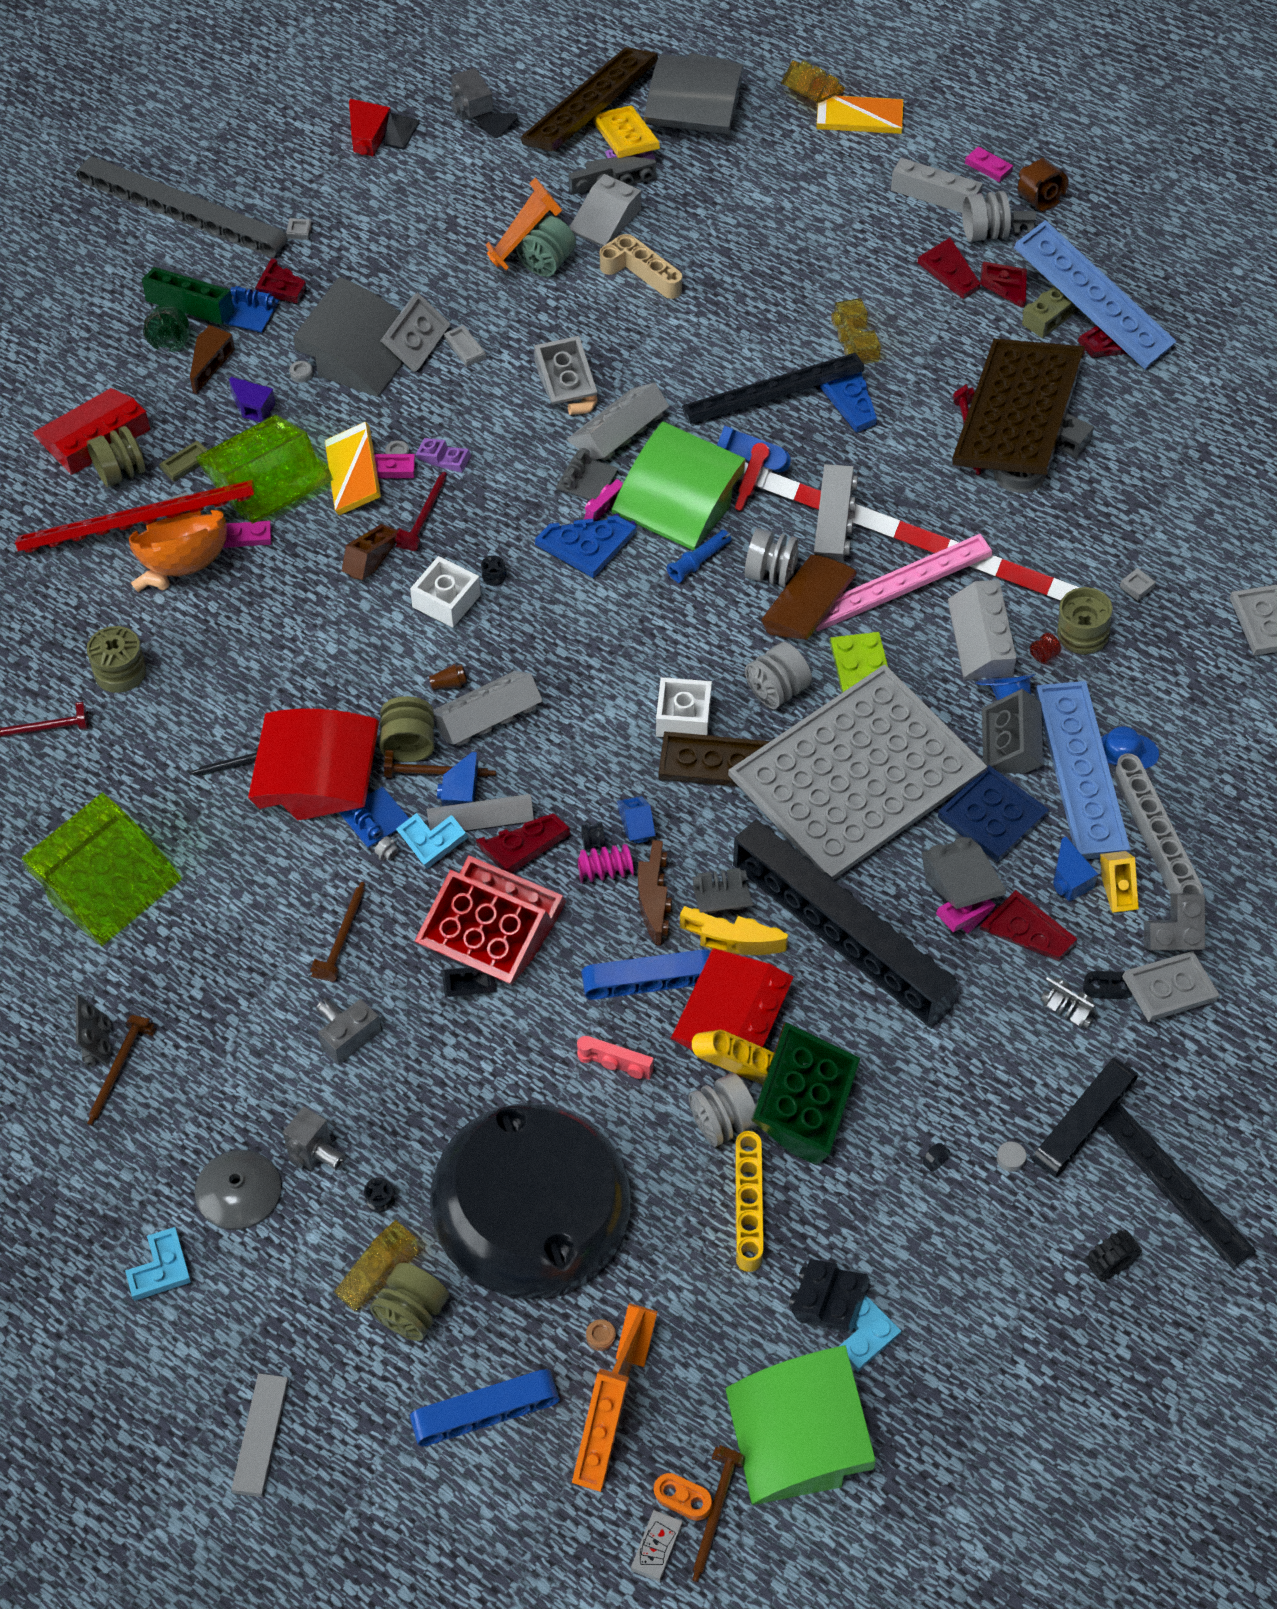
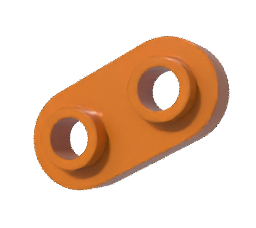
M673 1473L663 1474L655 1481L654 1494L657 1501L664 1507L696 1521L705 1519L711 1513L713 1502L710 1493L705 1488ZM669 1488L676 1490L672 1496H666L665 1492ZM697 1501L703 1503L700 1509L692 1508V1505Z

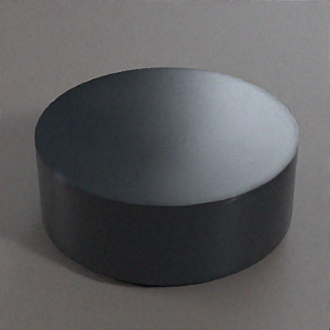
M942 1143L933 1145L925 1154L923 1165L931 1172L936 1171L946 1162L950 1155V1150Z

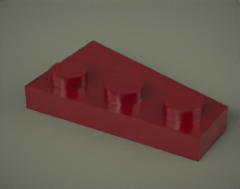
M951 237L918 257L917 263L963 300L980 289L979 280Z
M1017 890L980 925V930L1057 961H1060L1077 944L1075 936Z

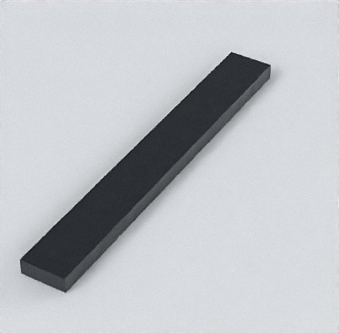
M851 353L682 405L683 413L689 423L693 424L865 371L864 363L856 353Z
M1118 1103L1101 1124L1103 1129L1233 1270L1253 1257L1257 1252L1255 1248L1127 1110Z

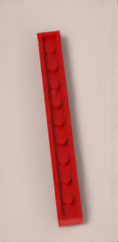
M248 480L19 535L15 545L17 551L25 550L28 553L39 549V546L47 544L49 547L58 546L63 543V540L72 539V541H79L85 539L88 534L104 535L113 528L119 527L120 530L129 529L134 526V523L138 522L150 524L163 516H166L168 519L175 518L181 515L180 512L190 510V513H196L204 510V507L209 505L221 507L228 504L230 500L237 499L240 502L250 499L251 495L255 493V485L253 480Z

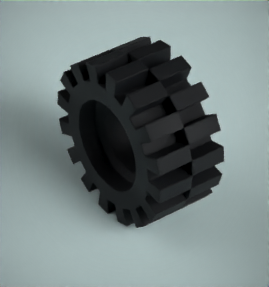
M1124 1229L1116 1234L1113 1233L1108 1239L1105 1238L1101 1244H1097L1094 1247L1095 1249L1088 1253L1089 1255L1086 1256L1085 1262L1099 1281H1106L1115 1274L1121 1273V1270L1127 1269L1129 1264L1136 1261L1135 1258L1140 1256L1142 1248L1128 1230Z

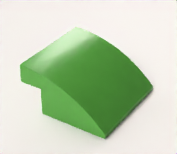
M662 422L649 438L630 469L615 500L612 513H617L626 520L634 521L637 525L694 551L731 506L732 486L744 473L746 458Z
M846 1345L781 1362L749 1375L725 1388L739 1452L745 1457L742 1465L752 1505L841 1488L844 1475L874 1470L876 1460Z

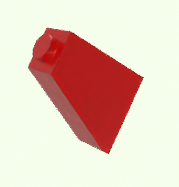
M350 98L349 110L353 152L374 156L386 134L391 112L390 107Z

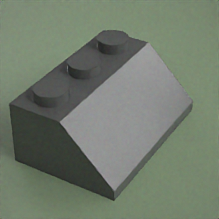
M1020 689L982 708L983 763L986 766L990 765L999 773L1025 774L1043 765L1041 702L1024 689Z

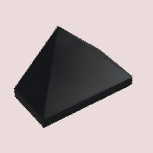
M390 112L384 145L404 150L420 120Z
M481 114L475 116L474 119L494 138H499L518 119V114Z
M473 967L441 970L445 998L496 992L495 978Z

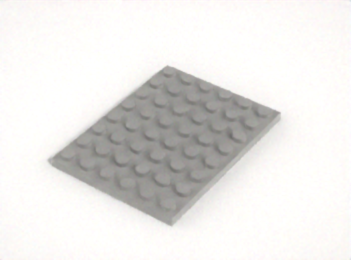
M884 664L730 768L728 776L804 856L811 859L814 866L822 872L828 873L834 880L959 792L969 782L987 771V766Z

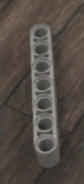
M1133 754L1121 755L1117 762L1114 779L1169 893L1203 894V886L1140 759Z

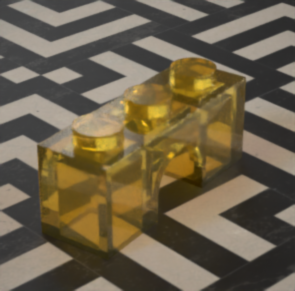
M862 298L835 302L834 312L831 313V320L833 326L838 328V339L844 343L845 355L856 353L864 364L879 362L881 345L875 330L860 331L866 329L868 316Z

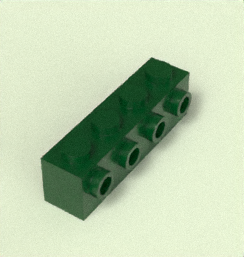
M153 267L142 278L145 300L147 302L221 325L234 313L230 289L157 267Z

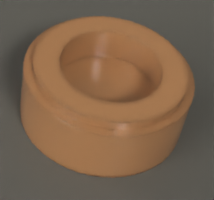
M600 1319L589 1324L586 1330V1340L592 1349L604 1351L613 1346L616 1332L614 1326L609 1321Z

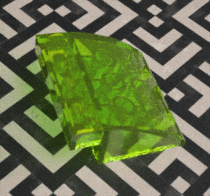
M276 414L196 456L197 462L216 488L253 480L255 493L251 495L250 499L240 502L237 499L228 501L239 514L252 524L333 480L328 464L316 457L307 432Z
M103 792L21 858L25 870L43 885L48 901L101 947L182 880L151 839Z

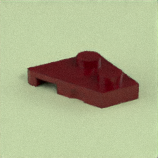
M271 258L255 290L271 293L276 299L299 303L306 290V283L300 277L293 275L292 271L288 268H281L277 260Z
M983 261L980 284L1023 308L1026 302L1027 269Z
M1098 326L1080 335L1077 341L1081 346H1085V350L1091 357L1127 354Z

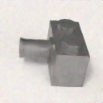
M330 998L323 999L326 1005L319 1002L316 1007V1011L329 1022L318 1032L321 1048L338 1065L381 1032L379 1016L361 998L344 1012Z
M303 1106L283 1131L285 1147L287 1148L290 1162L298 1168H303L304 1166L312 1171L318 1162L322 1161L335 1171L343 1165L346 1156L344 1153L331 1147L332 1142L327 1121Z

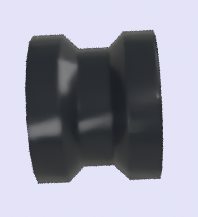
M496 555L487 556L482 560L483 582L490 586H497L503 583L506 579L504 560Z
M597 822L594 826L581 825L584 850H590L591 847L596 846L600 849L605 847L602 822Z
M380 1177L373 1178L367 1182L364 1187L367 1207L376 1213L389 1210L394 1203L391 1183L387 1179Z

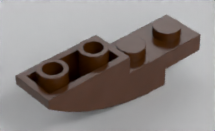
M652 840L650 861H639L638 900L646 929L655 945L661 946L662 936H668L669 920H665V913H671L672 898L667 897V887L664 886L665 875L660 874L661 867L666 868L668 852H663V841Z

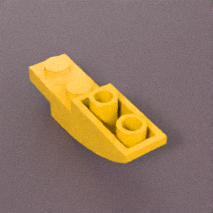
M686 906L683 907L680 913V928L701 935V946L741 955L775 954L785 952L787 949V933H784L779 928H770L759 924L754 919L738 916L735 923L732 924L724 918H716L704 912L700 913L699 909H691Z

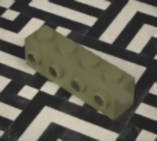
M1054 286L1049 291L1043 292L1032 304L1026 305L1023 310L1022 325L1043 339L1080 309Z

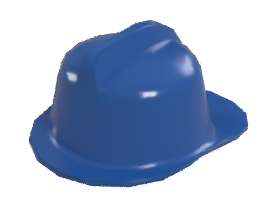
M1036 674L983 679L975 683L978 685H990L997 700H1000L1020 689H1024L1031 695L1030 677Z
M1121 726L1114 728L1110 733L1101 738L1108 764L1117 765L1119 757L1124 754L1137 756L1144 769L1152 767L1158 761L1159 750L1155 743L1145 736L1138 735L1130 727Z

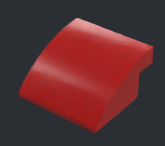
M316 708L288 709L265 713L248 798L259 809L281 804L297 820H305L365 807L379 721L376 718L352 712Z
M468 855L460 873L453 870L449 871L414 942L511 985L521 975L540 949L558 919L566 900L561 894Z

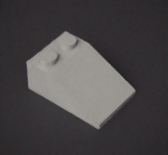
M604 174L592 186L569 228L573 234L601 247L614 240L641 210V190Z
M579 336L534 345L535 364L540 380L552 405L597 395L596 386Z

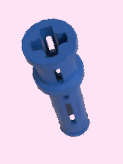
M721 530L693 552H685L677 562L669 563L667 565L669 576L677 583H681L684 580V576L691 571L696 572L699 569L700 563L731 543V536L722 540L729 533L726 530Z

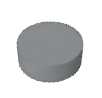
M297 361L290 366V377L295 382H307L313 376L312 365L306 361Z
M392 441L386 446L385 452L386 454H409V447L403 441Z
M1006 1142L999 1147L997 1162L1002 1169L1015 1172L1024 1166L1026 1151L1020 1144Z

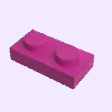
M979 146L965 158V164L998 182H1001L1013 171L1012 164Z
M374 454L378 478H414L415 454Z
M616 479L611 485L607 484L596 499L592 498L586 504L584 519L593 518V521H597L614 505L623 483Z
M270 521L227 524V536L223 548L271 545Z

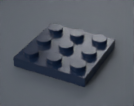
M988 765L987 771L969 782L938 811V818L963 837L973 839L987 855L999 862L1048 816L1049 809Z

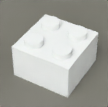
M439 556L410 588L413 608L452 628L481 595L478 575Z
M661 677L656 715V737H663L664 731L707 735L712 681Z

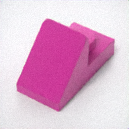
M988 899L956 909L947 902L938 907L936 915L952 932L962 928L968 934L994 908L995 904Z

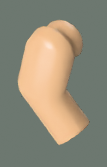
M596 395L582 398L581 402L569 403V415L590 413L597 403Z
M149 570L132 581L131 584L137 592H140L148 585L158 587L159 590H165L169 587L170 581L166 575Z

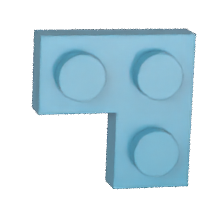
M417 813L396 828L426 869L469 837L452 815L431 831Z
M175 1227L147 1236L153 1262L125 1270L134 1301L191 1283Z
M865 1295L854 1325L857 1331L840 1346L846 1345L850 1364L859 1372L901 1335V1330Z

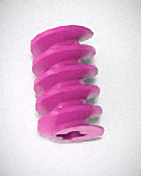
M627 844L622 845L621 852H619L616 845H613L610 854L606 847L601 848L600 855H598L595 848L591 849L589 856L584 849L580 851L578 857L580 883H583L585 875L588 876L590 882L594 881L595 874H598L600 880L604 881L605 873H608L613 880L615 879L616 871H619L622 878H625L627 870L630 871L632 877L634 876L632 855Z

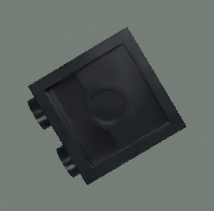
M810 1259L807 1267L803 1266L800 1269L799 1282L801 1285L798 1292H793L790 1296L789 1306L797 1321L801 1323L852 1332L870 1282L868 1275L841 1270L836 1263Z

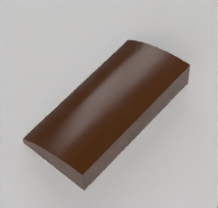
M811 554L761 619L766 632L770 635L808 640L856 576V570L833 559Z

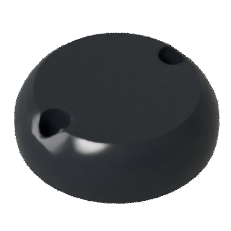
M535 1103L513 1104L493 1109L474 1118L450 1140L434 1171L431 1183L430 1211L434 1231L441 1247L456 1267L471 1280L503 1295L529 1299L549 1298L578 1289L595 1278L611 1262L627 1230L630 1217L631 1193L626 1169L618 1152L596 1127L578 1115L559 1107ZM549 1259H554L555 1264H553Z

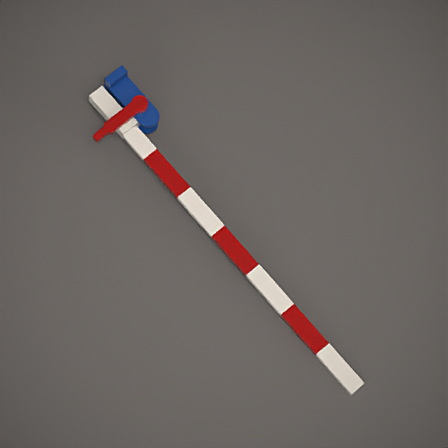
M724 425L717 446L746 458L745 461L749 462V464L745 463L744 473L738 479L742 482L735 509L739 511L744 510L747 499L752 495L756 486L819 510L820 490L772 473V471L778 473L785 472L790 467L791 457L787 451L777 445ZM855 504V511L850 512L849 519H853V523L932 553H937L959 543ZM994 555L970 565L972 568L1060 601L1067 592L1079 588Z

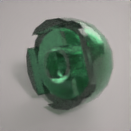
M162 305L156 307L144 320L143 335L147 342L157 350H159V347L171 348L168 352L179 351L188 340L190 322L186 314L175 306ZM172 338L175 340L173 343H166L167 340Z

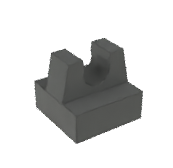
M1013 211L1011 225L1014 235L1019 234V227L1021 226L1026 227L1027 234L1033 230L1036 211Z

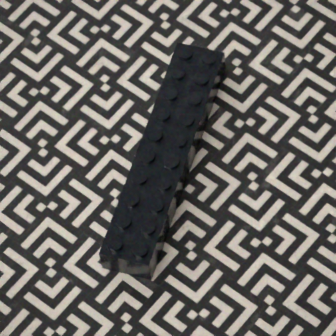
M756 819L734 838L733 866L735 868L746 870L748 879L926 1026L932 1029L953 1010L958 982L953 974L944 971L935 963L932 957L920 952L911 940L906 937L903 938L894 930L890 923L882 921L877 917L869 906L861 904L856 900L848 889L840 887L828 873L822 872L814 866L811 859L798 853L789 841L782 840L769 825L763 824Z

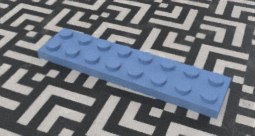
M1046 220L1016 242L1014 248L1145 370L1177 342Z
M1086 681L1036 685L1035 693L1037 700L1041 702L1042 722L1073 845L1085 859L1100 858V854L1121 851L1130 853L1128 838Z

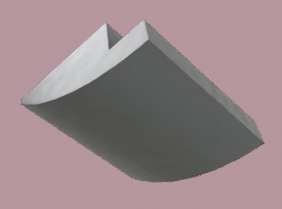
M660 54L648 93L644 114L645 123L647 125L730 134L731 125L735 123L744 64Z
M338 277L293 336L295 350L316 358L318 376L379 398L404 363L380 341L400 312L369 290Z

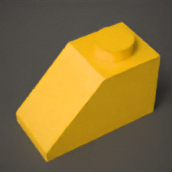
M1127 851L1100 854L1101 876L1111 912L1139 909L1135 857Z

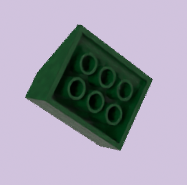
M785 1022L751 1121L791 1154L814 1165L819 1164L830 1154L860 1057Z

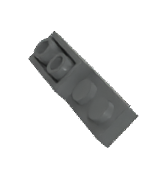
M614 157L586 162V169L569 173V190L572 195L591 190L592 186L604 174L628 185L647 182L656 178V161L639 157Z

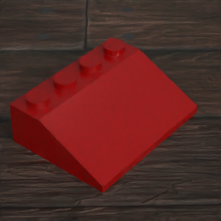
M110 388L33 432V435L73 475L93 463L87 447L88 440L102 435L110 444V431L114 430L119 435V428L126 426L136 439L148 432L150 425L146 411L134 398Z
M713 948L670 1039L693 1051L692 1040L695 1034L724 1030L763 1047L794 977L769 963Z

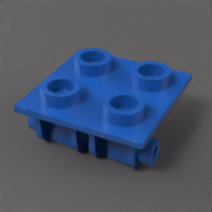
M240 286L231 287L234 313L223 324L262 333L279 300L275 299L271 293H263L258 290L253 292L250 288L246 290V288H241Z
M383 786L366 796L365 807L339 812L367 848L396 832V828L409 819Z

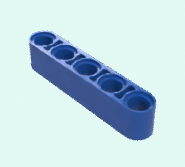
M695 950L588 965L581 971L585 997L590 1000L695 986L711 951Z
M543 1369L413 1411L409 1417L417 1444L424 1447L551 1407L559 1402L560 1397L551 1371Z

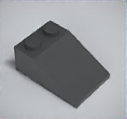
M958 838L953 843L935 845L930 850L921 852L926 881L956 909L1006 894L1005 887L981 846L971 838Z

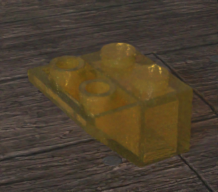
M792 60L781 81V84L818 103L834 97L845 90V87L838 84L840 81L838 78L830 74L827 76L826 71L817 66L813 68V65L804 60L801 63Z

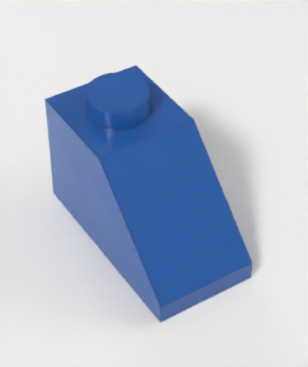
M471 752L443 775V782L438 784L437 799H441L442 806L475 802L479 764L477 752Z
M642 796L617 801L624 831L630 841L633 840L634 843L648 841L649 837L655 836L651 806Z
M1064 837L1061 840L1053 883L1057 893L1061 896L1064 895L1070 902L1095 888L1098 873L1071 841Z

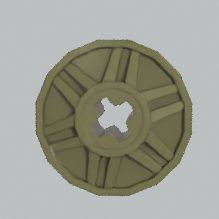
M126 426L119 428V435L114 430L110 431V444L102 435L87 441L88 451L94 467L107 488L122 482L121 470H124L129 478L134 477V469L139 475L146 471L140 446Z
M1081 587L1067 592L1061 599L1057 635L1059 642L1064 648L1073 653L1090 654L1101 650L1107 644L1110 635L1113 607L1111 600L1105 593L1095 588Z
M109 626L99 630L90 638L87 643V655L97 685L106 691L121 693L132 690L142 683L146 676V663L136 633L126 627Z
M412 696L396 697L384 703L380 710L381 753L385 756V750H393V761L418 762L429 757L434 750L433 707L427 701Z
M398 1263L386 1280L389 1289L383 1288L379 1291L378 1298L370 1305V1310L375 1318L390 1330L407 1339L421 1341L427 1334L426 1329L433 1324V1319L430 1315L440 1313L449 1298V1293L444 1285L426 1271L408 1263Z

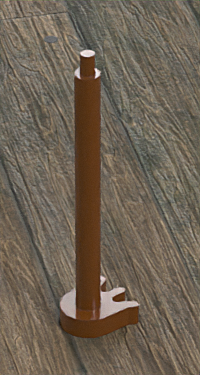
M385 750L384 778H392L393 772L444 775L454 767L393 763V750ZM478 768L477 777L496 776L495 770Z
M360 882L359 887L355 889L327 962L314 959L310 972H312L311 977L330 982L336 981L339 970L335 965L365 892L364 882Z
M136 1015L128 1017L125 1024L130 1028L88 1115L90 1118L87 1125L92 1126L94 1120L98 1119L138 1033L154 1035L156 1028H154L153 1023L149 1022V1018Z
M719 1445V1448L715 1447L711 1458L712 1460L724 1463V1467L714 1497L713 1508L709 1514L693 1567L694 1575L692 1581L698 1582L700 1574L704 1572L734 1467H742L745 1458L741 1453Z

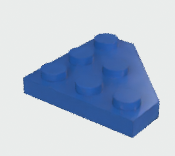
M609 516L607 520L593 521V518L576 520L574 524L561 526L559 523H551L535 538V545L594 578L637 533V526L619 516Z

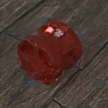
M1048 632L1044 633L1039 641H1034L1029 646L1031 655L1041 664L1049 662L1051 656H1056L1062 649L1059 640Z

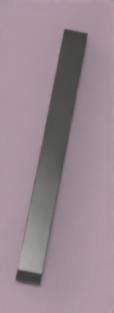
M89 157L76 171V177L85 185L271 258L275 257L287 243L288 239L285 233L276 227L96 157Z

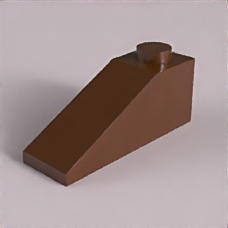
M208 325L198 335L190 372L193 393L197 394L235 350L231 333Z
M380 524L347 544L341 571L358 580H363L373 574L396 544L395 538L398 530Z

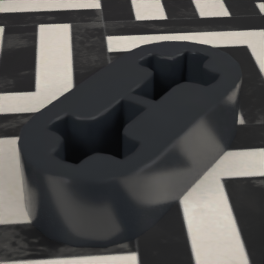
M1091 971L1084 978L1083 991L1091 998L1128 999L1132 996L1130 989L1122 978L1125 972ZM1092 981H1097L1100 987L1098 989L1094 988V985L1091 984ZM1119 982H1124L1125 986H1127V989H1122L1121 985H1119Z

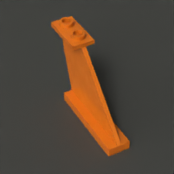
M536 177L529 183L534 192L495 248L490 242L486 244L489 250L487 255L498 268L500 266L505 270L509 268L505 258L549 210L555 216L562 211L552 195Z
M632 1303L628 1304L617 1350L616 1364L612 1372L600 1368L596 1376L572 1479L574 1484L599 1492L603 1489L628 1386V1376L632 1364L644 1367L646 1364L658 1311Z

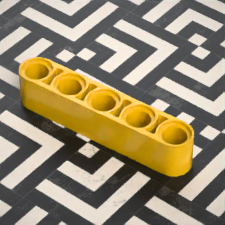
M724 1030L697 1033L692 1040V1049L698 1058L763 1085L774 1052Z
M752 1131L740 1133L736 1139L735 1146L736 1262L739 1268L746 1272H753L759 1269L763 1257L762 1143L758 1134ZM745 1146H750L754 1148V1150L745 1151L742 1148ZM745 1172H751L755 1176L745 1177L742 1174ZM745 1198H751L755 1200V1202L752 1204H747L742 1200H744ZM749 1224L753 1225L756 1229L748 1231L743 1226ZM751 1251L755 1253L756 1256L748 1258L744 1256L743 1253Z

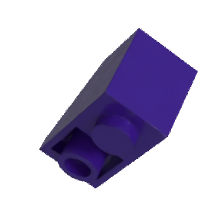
M230 377L231 394L242 417L264 424L276 404L273 389L243 379Z

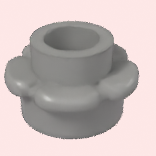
M386 836L378 843L375 853L379 856L380 860H385V858L391 860L395 857L399 850L396 839L392 840Z

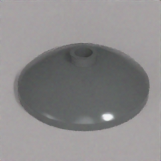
M249 1150L229 1151L215 1157L203 1168L195 1185V1200L203 1217L211 1224L227 1230L247 1229L261 1223L274 1211L281 1195V1180L276 1167L265 1156ZM233 1179H240L237 1184L231 1183Z

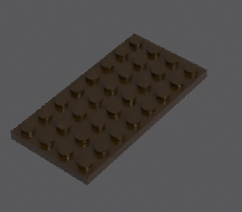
M994 338L952 457L953 465L1047 475L1084 358L1085 346Z

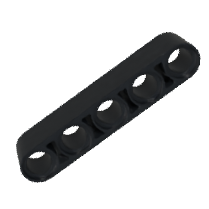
M1116 1057L1111 1059L1039 1146L1032 1161L1057 1178L1131 1089L1139 1074Z

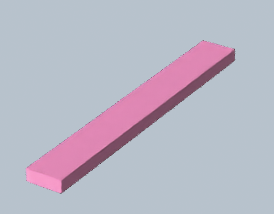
M978 534L842 593L815 630L820 631L991 557L992 550L982 535Z

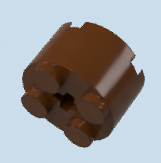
M1041 158L1020 170L1018 195L1036 209L1047 211L1060 202L1058 198L1061 194L1065 195L1069 185L1068 176L1046 158Z

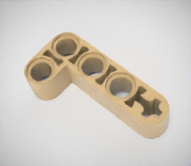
M629 234L620 235L600 249V270L602 273L611 275L626 267L666 298L674 299L681 295L682 273L634 236Z

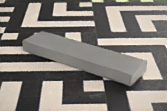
M530 794L427 809L430 831L451 815L464 831L534 820Z
M258 1373L231 1489L233 1494L263 1498L288 1387V1377Z

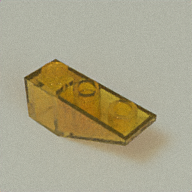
M397 1220L392 1222L372 1241L335 1289L334 1293L355 1312L386 1283V1280L398 1263H408L419 1253L416 1238Z

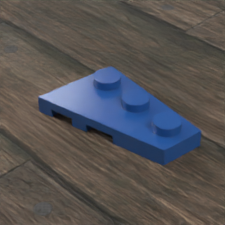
M862 372L820 384L822 391L856 433L876 425L877 417L871 398L868 396L865 380H863Z

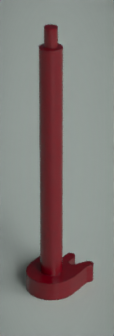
M967 384L953 393V401L955 405L960 406L963 423L969 411L968 404L972 402L975 394L974 388L968 389ZM973 467V469L976 470V475H980L981 468Z
M443 471L438 476L411 532L399 528L395 538L397 542L395 547L410 551L418 549L421 543L418 535L446 481V472Z
M84 702L75 703L76 716L0 728V737L78 725L80 730L88 729V711H86Z

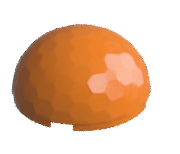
M211 510L212 514L202 515L201 511L196 513H182L175 518H164L146 525L147 530L139 535L138 531L131 534L129 537L130 548L137 560L151 571L168 576L192 574L208 566L221 552L227 536L226 519L224 514L218 510Z

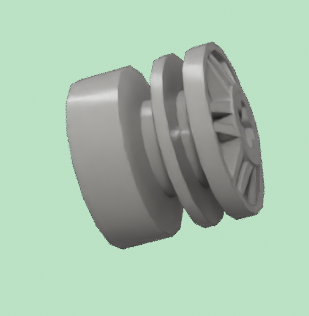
M998 191L995 194L989 192L985 200L981 193L964 196L962 220L968 242L985 240L987 231L991 239H997L998 236L999 238H1007L1009 236L1011 213L1009 201L1004 191Z
M756 528L746 558L745 578L761 582L766 573L769 572L770 584L774 585L779 576V586L786 587L795 572L798 561V537L791 536L787 544V535L781 534L776 544L774 543L773 531Z
M787 642L778 643L769 649L765 655L757 657L755 661H751L745 667V676L752 692L766 707L771 709L780 707L783 702L789 701L791 696L798 695L812 683V675L804 657L795 647Z
M733 1072L714 1082L715 1091L710 1086L705 1085L701 1088V1092L695 1090L688 1095L694 1120L707 1141L714 1147L722 1144L723 1139L729 1141L733 1138L732 1127L739 1134L757 1127L751 1121L755 1109L753 1098L741 1078Z

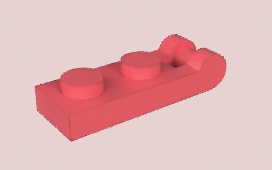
M582 1036L577 1041V1055L581 1062L589 1063L595 1061L601 1063L607 1069L625 1071L633 1078L641 1079L643 1077L650 1080L654 1070L653 1057L590 1036Z

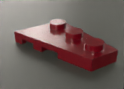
M552 813L525 822L522 828L510 832L508 829L499 831L498 836L487 840L485 837L476 839V844L500 869L513 873L571 833L570 828L558 816Z

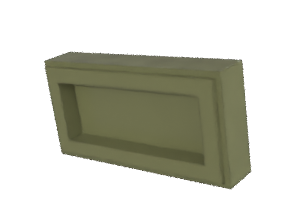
M197 440L161 462L159 466L175 482L212 459V454Z

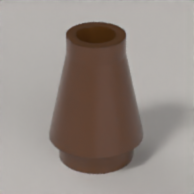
M455 663L429 676L432 690L462 688V685L468 683L462 664L456 665Z

